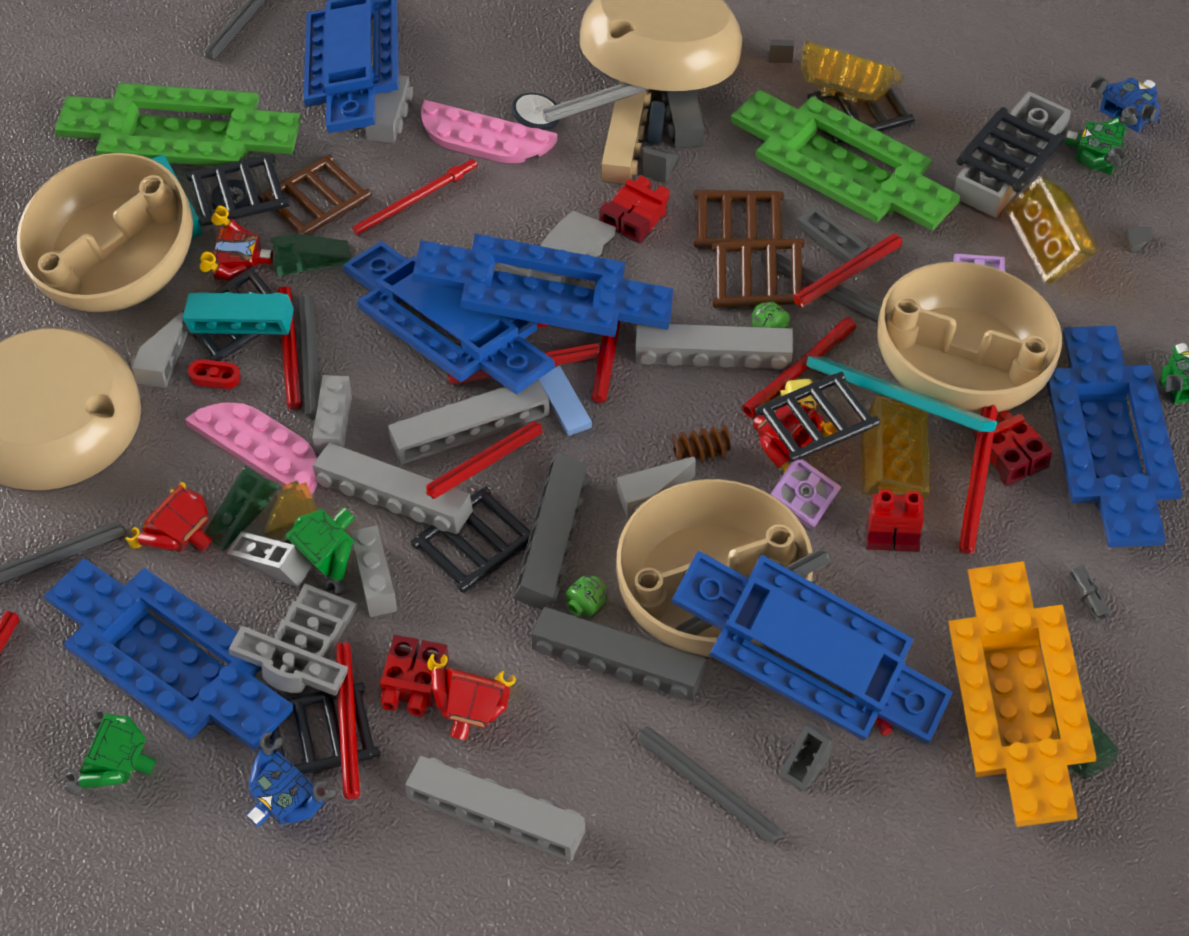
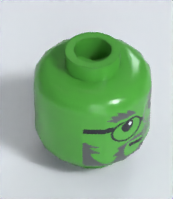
M774 302L761 303L752 313L753 327L790 328L789 313Z
M582 576L578 578L567 589L565 594L568 610L575 616H593L607 601V588L605 584L595 576Z

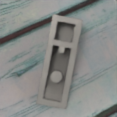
M183 312L179 313L143 344L137 356L132 358L130 370L134 374L137 384L161 388L167 387L189 333L182 319Z
M690 457L617 477V495L627 519L654 495L675 485L692 480L695 477V458Z
M242 531L226 553L229 557L280 582L297 587L305 579L313 565L295 545Z

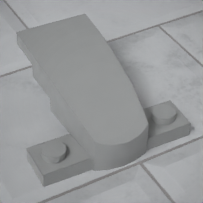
M572 211L554 227L540 246L598 257L602 254L603 245L615 236L616 227ZM500 263L499 271L595 289L588 283L576 281L575 279L577 278Z
M304 584L297 600L292 602L285 619L281 620L274 638L241 625L229 647V655L262 667L263 679L278 690L300 693L309 685L336 696L348 673V667L327 658L356 610V603Z

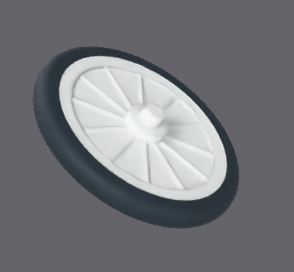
M524 93L517 96L512 102L511 110L513 116L526 127L546 130L554 127L560 120L549 123L545 121L543 109L557 105L551 98L545 95Z

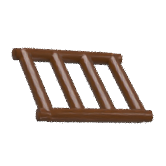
M328 154L280 182L282 192L287 191L316 219L304 225L286 207L275 211L296 230V236L301 239L372 196V193L369 189L363 190L334 163L332 155ZM326 168L355 195L343 201L314 173ZM306 179L335 207L326 213L322 212L295 185ZM271 188L258 196L261 203L274 200Z
M694 191L693 195L697 199V238H695L694 247L712 248V243L782 239L781 200L784 198L783 191ZM707 200H722V238H707ZM731 200H746L747 238H732ZM756 201H771L772 239H757Z
M775 239L712 243L713 252H716V298H713V307L758 306L766 302H774L777 305L795 304L794 295L803 290L801 248H804L805 240ZM777 249H791L792 294L777 295ZM766 250L767 295L752 296L751 251ZM741 251L740 297H726V252Z

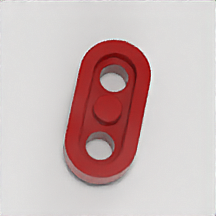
M199 359L192 362L188 367L190 381L197 386L231 389L236 387L241 380L238 366L230 362Z

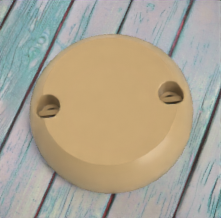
M593 0L583 15L580 28V47L585 57L596 68L619 81L647 89L688 91L718 84L736 70L741 56L742 34L735 15L723 0Z
M129 153L102 154L78 161L64 168L40 187L27 204L21 216L17 232V251L28 277L42 293L56 303L85 312L122 310L137 305L155 295L177 273L188 253L192 238V212L187 196L179 181L160 163L144 156Z
M943 262L926 265L909 272L896 281L888 290L878 318L877 337L879 348L889 370L903 387L981 415L982 408L985 406L995 405L997 413L1019 406L1035 396L1046 385L1054 372L1062 347V333L1057 317L1038 292L1025 282L1004 271L975 263Z
M61 328L30 330L0 342L1 485L22 490H50L66 487L101 472L124 452L132 441L139 425L141 400L133 373L119 353L93 336Z
M720 479L696 480L678 484L659 492L634 512L625 525L619 539L616 572L625 605L635 620L647 632L659 641L677 650L693 655L711 657L709 654L721 630L712 626L697 635L676 630L675 628L678 625L695 617V615L670 602L696 552L699 550L749 578L761 555L786 567L812 553V548L807 533L798 518L777 498L758 488L736 481ZM813 572L805 575L803 578L812 582ZM754 639L750 641L751 643L759 647L764 646L763 644Z

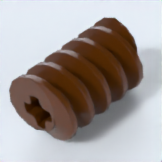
M721 425L720 431L714 426L711 427L709 434L705 428L699 430V435H697L695 430H690L688 437L685 432H680L678 440L672 433L673 450L677 461L698 456L701 463H704L706 454L709 455L712 461H715V455L718 452L721 458L725 459L726 451L731 450L730 437L726 425Z

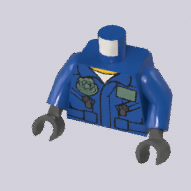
M1096 75L1090 87L1097 89L1099 94L1104 95L1100 112L1113 119L1119 116L1123 117L1122 112L1125 108L1129 106L1135 107L1138 113L1136 116L1137 123L1134 126L1125 124V126L1138 133L1147 120L1156 122L1159 119V103L1156 101L1158 93L1156 91V84L1153 81L1146 80L1144 83H1141L1134 78H1128L1123 82L1108 84L1107 79Z
M272 732L261 737L260 744L262 748L259 750L253 763L249 780V793L257 804L246 814V817L258 828L270 816L280 825L286 822L292 824L308 820L324 804V799L332 798L336 794L335 789H331L325 794L324 786L328 784V781H320L314 785L278 751L274 754L273 750L279 748L283 740L280 737L272 745L269 741Z

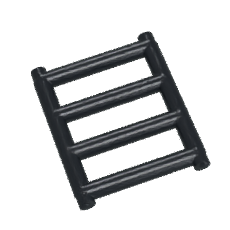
M887 73L815 91L807 95V99L814 97L824 102L823 99L835 96L847 115L862 122L845 93L857 90L877 122L868 126L879 132L915 121L913 114L907 113L889 85ZM879 85L898 117L886 120L867 87ZM832 135V140L834 143L844 142L843 140Z
M1001 107L960 153L956 163L960 166L966 164L1012 186V190L1019 193L1056 150L1064 137L1060 133L1054 135L1009 114L1005 107ZM1003 121L1048 144L1044 149H1041L997 128V126ZM990 135L1036 158L1030 164L984 141ZM978 149L1023 171V174L1016 178L972 155Z
M274 154L262 155L187 173L186 177L188 181H192L202 215L200 217V225L213 224L211 221L213 214H211L201 179L216 176L225 208L228 210L229 215L227 218L229 220L289 207L290 202L288 198H284L274 168ZM264 165L274 200L260 203L249 168ZM240 171L250 206L236 209L225 174Z
M255 265L211 292L241 294L237 288L250 280L260 294H273L258 275L259 271ZM195 333L211 354L210 360L222 361L262 335L228 334L232 342L219 349L208 333Z
M842 371L755 408L758 416L763 415L789 450V458L792 462L801 460L881 424L879 418L871 416L844 381L846 378ZM835 385L861 419V422L848 427L821 391ZM811 395L838 432L824 437L798 401ZM788 406L814 442L800 448L774 411Z
M487 486L470 496L472 508L483 502L520 536L508 545L472 512L466 522L499 551L489 561L459 534L441 531L433 525L410 541L412 547L422 549L458 583L457 587L462 593L473 587L527 546L531 532L490 495L491 491ZM441 532L479 568L469 576H466L433 546L429 540Z
M363 682L353 684L355 718L363 748L357 750L358 762L380 757V750L377 746L374 747L362 693L365 689ZM319 691L286 699L293 704L305 763L293 766L303 775L342 766L340 729L333 701L338 699V694L334 696L327 692ZM322 703L334 756L316 760L305 706ZM279 726L272 732L269 738L272 745H274L276 739L281 737ZM282 743V745L279 748L273 750V752L275 754L278 751L282 756L285 757Z

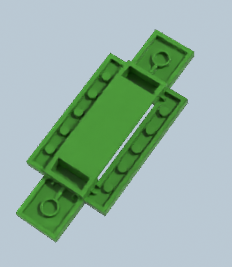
M119 83L114 99L67 96L55 127V133L57 137L99 140L96 149L97 156L111 153H129L152 159L164 154L169 163L218 166L243 160V158L247 157L248 151L293 154L301 124V114L257 110L259 103L258 93ZM138 108L231 115V118L228 122L140 115Z
M759 89L731 115L732 124L765 141L756 150V158L876 223L885 214L891 215L896 211L933 231L960 201L961 195L923 176L932 165L931 158L814 97H811L799 109H796ZM817 127L896 168L895 172L891 174L816 134Z

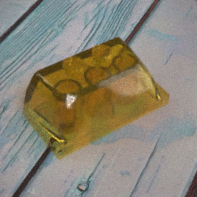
M805 41L802 50L801 68L804 80L821 88V92L830 96H834L835 93L844 95V100L853 103L860 100L874 104L887 94L894 83L901 85L904 77L895 67L809 41Z
M1040 176L1005 208L1046 284L1051 285L1060 276L1081 266L1100 251L1071 196L1060 186L1045 177Z
M877 395L868 412L872 417L877 416L881 424L861 433L862 494L873 496V494H878L880 490H891L894 495H905L909 491H919L920 495L926 499L930 493L927 411L895 399Z

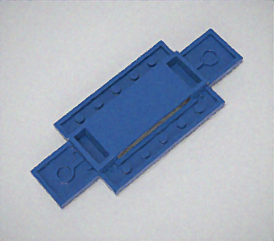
M326 1V9L307 12L304 103L306 107L319 106L326 103V128L328 133L375 125L376 94L399 90L398 1ZM372 19H373V70H372V66H371V21H372Z
M480 234L474 235L472 250L435 242L420 241L412 281L463 291L460 308L610 337H615L618 320L668 330L670 324L673 288L623 279L625 262ZM495 262L595 281L596 285L595 289L557 281L494 270Z
M380 241L344 264V272L371 291L357 300L358 309L460 382L481 369L517 395L555 368L552 358L524 340L538 330L537 322L460 308L463 291L412 281L416 262L415 256L407 259L389 245ZM404 300L459 339L462 349L399 305V303Z
M1116 326L1064 327L1062 335L1069 368H1055L1047 382V388L1071 503L1095 502L1096 508L1101 511L1108 547L1164 545L1166 538L1157 500L1180 499L1182 489L1152 366H1125ZM1127 394L1132 408L1147 476L1142 471L1126 402Z
M698 550L670 601L721 630L709 656L863 741L867 739L878 717L928 744L953 694V691L904 665L906 662L904 659L914 640L912 637L764 555L758 558L748 578ZM754 639L850 692L855 695L854 698H850L750 641Z
M84 558L44 595L46 602L81 626L64 643L67 651L190 740L207 723L212 726L216 723L255 751L260 745L261 737L269 732H273L294 710L292 703L254 677L262 667L229 655V647L238 632L146 568H143L123 586ZM147 607L155 613H157L162 618H164L166 621L174 625L176 628L184 632L186 635L194 639L203 647L211 651L213 654L221 658L229 665H222L217 660H215L207 653L199 649L197 646L192 644L190 641H188L180 634L172 630L170 627L165 625L163 622L155 618L153 615L148 613Z

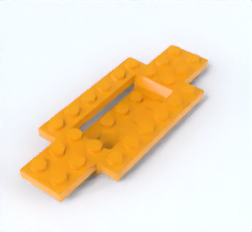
M1024 561L968 569L976 617L950 620L948 624L976 778L999 774L1006 775L1016 827L1077 819V810L1067 765L1095 762L1096 753L1063 604L1034 608Z

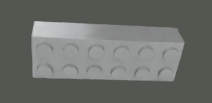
M1028 91L1010 114L1054 135L1057 133L1064 135L1067 132L1071 110ZM1002 122L998 127L1041 149H1044L1048 144L1005 122ZM990 136L986 143L1030 164L1036 158L993 136ZM980 150L974 155L975 158L1016 178L1023 174V171ZM968 165L956 177L954 192L961 195L960 201L995 218L1016 194L1012 190V186Z

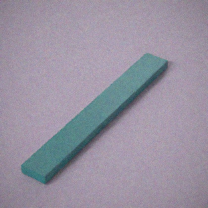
M808 356L806 365L809 368L828 375L842 371L846 378L844 381L980 432H993L996 429L997 421L917 393L827 358Z

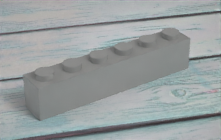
M637 324L635 363L718 366L726 368L745 367L752 369L772 368L778 370L788 369L792 364L793 329L669 324V328L666 330Z
M539 379L517 395L506 387H499L493 391L475 395L469 399L448 404L445 407L424 412L418 416L399 420L394 424L388 425L390 443L400 464L403 465L549 416V398Z
M330 442L312 465L317 483L323 487H331L343 492L347 496L358 497L369 504L379 505L393 513H400L411 517L417 522L433 525L441 531L458 534L473 511L471 497L467 492L452 488L438 498L432 499L426 495V485L434 480Z
M420 756L405 784L408 800L570 862L585 833V818L578 812L555 807L545 799L537 800L531 798L515 788L510 790L502 787L492 779H481L473 776L463 768L455 769L449 767L436 758L428 759Z

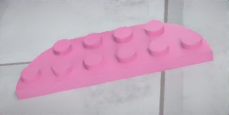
M424 100L421 108L422 125L428 132L429 138L435 143L450 150L496 162L522 163L525 162V158L535 155L540 157L552 149L558 140L557 133L526 127L522 124Z
M219 403L200 408L185 419L186 425L302 501L307 502L314 493L317 480L312 465L317 457L313 448L301 436L260 410L243 403Z

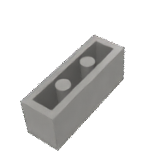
M399 75V90L376 94L375 125L365 127L367 140L395 143L397 134H401L403 127L402 118L406 117L408 113L407 102L408 100L411 101L413 97V87L409 84V76Z
M323 375L312 437L317 458L329 442L344 448L352 399L349 376Z
M378 526L350 531L351 538L354 540L352 546L369 617L396 612L395 593Z

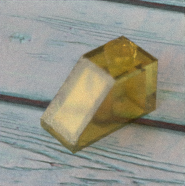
M294 481L283 486L284 490L280 492L263 530L265 536L293 526L297 517L317 511L306 482L299 484L298 481Z

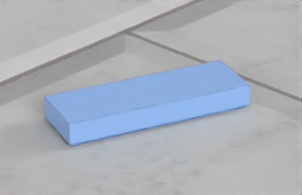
M560 366L555 367L539 379L549 398V404L567 436L592 428L591 419Z

